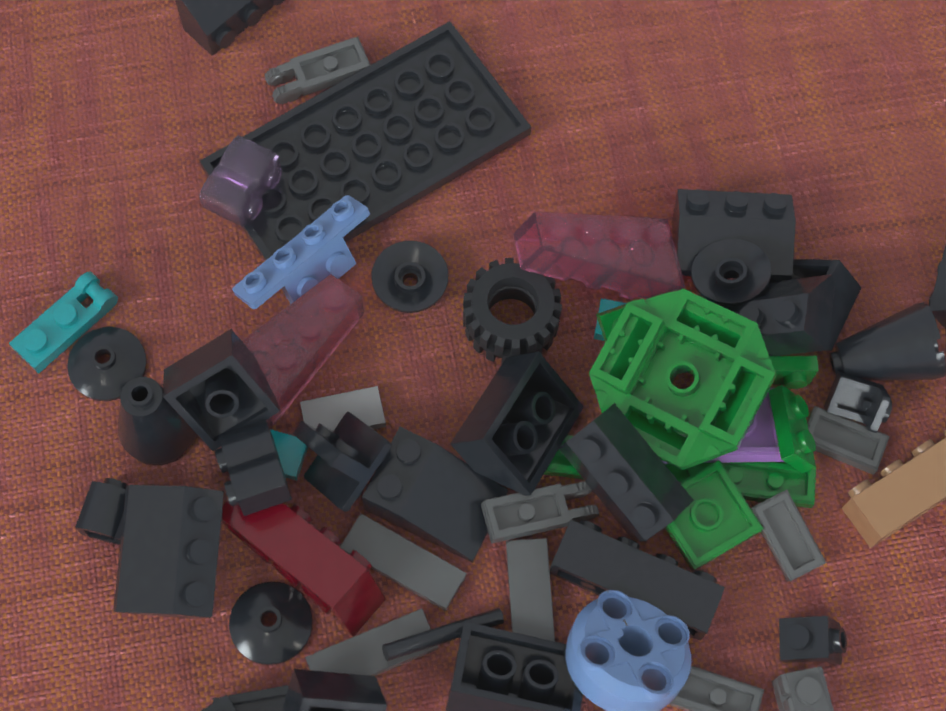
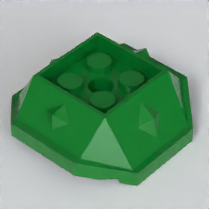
M685 289L664 293L645 300L643 298L627 302L589 372L601 412L603 413L615 403L662 461L680 470H685L738 450L776 378V373L758 323ZM681 373H690L695 377L693 384L685 389L676 388L673 385V381Z

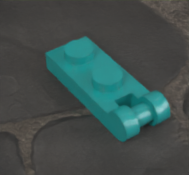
M91 271L85 272L77 279L73 288L18 334L9 344L39 374L105 316L118 302V296L109 288L104 289L100 286V279ZM90 296L93 299V303L85 308L81 303Z

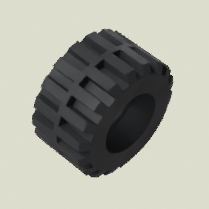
M514 257L505 258V264L501 265L495 260L489 262L488 271L481 267L476 272V280L470 279L467 284V293H464L463 327H466L465 335L468 341L474 340L473 348L478 353H481L483 350L486 351V359L494 362L495 358L499 357L502 358L503 364L507 357L537 351L542 354L543 348L548 350L552 345L553 337H556L561 317L560 289H555L556 281L552 275L544 277L545 269L540 265L532 268L530 267V260L523 258L521 264L514 263ZM515 299L528 305L533 311L534 316L524 323L510 325L497 320L491 314L490 308L499 301Z

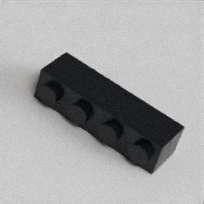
M570 520L549 571L551 575L599 596L607 590H617L623 592L628 597L648 602L667 615H672L682 620L687 625L691 637L700 641L709 630L725 589L724 586L716 583L717 579L714 576L700 570H694L692 573L678 567L679 563L670 556L656 553L653 556L641 551L640 545L631 539L618 537L616 540L602 533V528L592 522L580 520L577 523Z

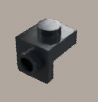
M838 371L824 408L828 413L862 422L868 431L877 433L881 422L885 423L890 416L892 401L882 384Z
M829 616L779 618L781 661L785 663L826 661L832 665L842 664V653H845L847 650V637L840 623Z

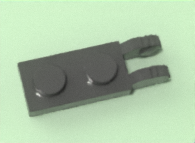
M354 37L292 58L290 62L266 71L267 73L264 77L268 85L271 86L287 83L294 76L296 77V81L277 87L272 92L275 103L284 104L297 100L302 94L306 96L332 87L370 66V63L359 38Z
M585 481L561 486L560 483L535 489L532 495L529 496L515 493L482 501L481 508L491 544L568 527L570 520L579 523L580 520L587 521L598 517L599 511L595 505L568 510L566 500L582 498L591 493L592 489Z

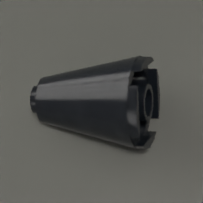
M924 302L916 303L835 343V352L829 353L835 375L839 371L869 381L936 380L946 375L944 351L939 352L937 339H941L939 329L929 305L924 304Z
M137 377L126 383L121 391L118 417V436L120 442L132 457L146 465L161 466L177 461L183 456V453L189 446L193 445L197 434L163 397V384L149 377Z

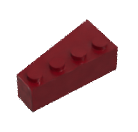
M229 499L224 503L221 521L226 528L266 563L270 560L274 561L272 563L273 567L294 587L301 583L303 585L301 589L314 601V604L326 614L332 610L342 624V628L354 637L386 600L369 572L372 565L357 551L352 550L348 554L339 547L342 544L340 539L326 527H323L320 531L310 524L313 521L312 518L296 504L289 508L284 503L244 516L239 504L231 506Z

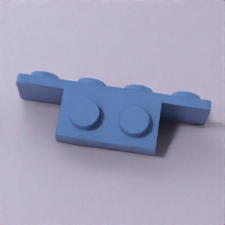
M349 195L344 196L314 222L307 225L282 248L276 250L270 258L254 271L247 274L243 280L232 288V291L250 308L257 309L277 291L282 289L289 303L295 309L301 311L357 264L343 237L370 215L368 208Z

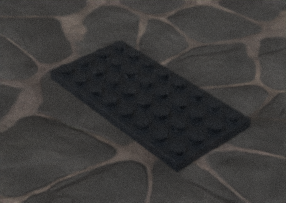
M451 21L205 157L200 160V164L257 251L266 261L276 250L282 248L307 225L314 222L344 196L349 195L365 205L370 212V215L343 237L345 242H348L529 136L532 127Z

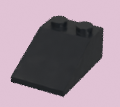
M399 427L391 442L392 447L386 454L384 461L378 466L362 496L364 510L473 563L488 533L481 508L482 501L506 496L508 490L495 481L475 472L467 463L436 443Z

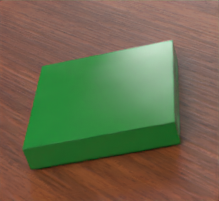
M720 460L680 482L694 501L672 523L665 527L692 572L764 529Z

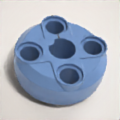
M607 590L601 593L598 599L586 605L575 619L567 638L565 651L567 668L573 682L583 695L606 711H660L676 698L690 674L692 662L688 644L690 632L682 620L675 616L667 615L656 606L640 599L628 597L623 592L617 590Z

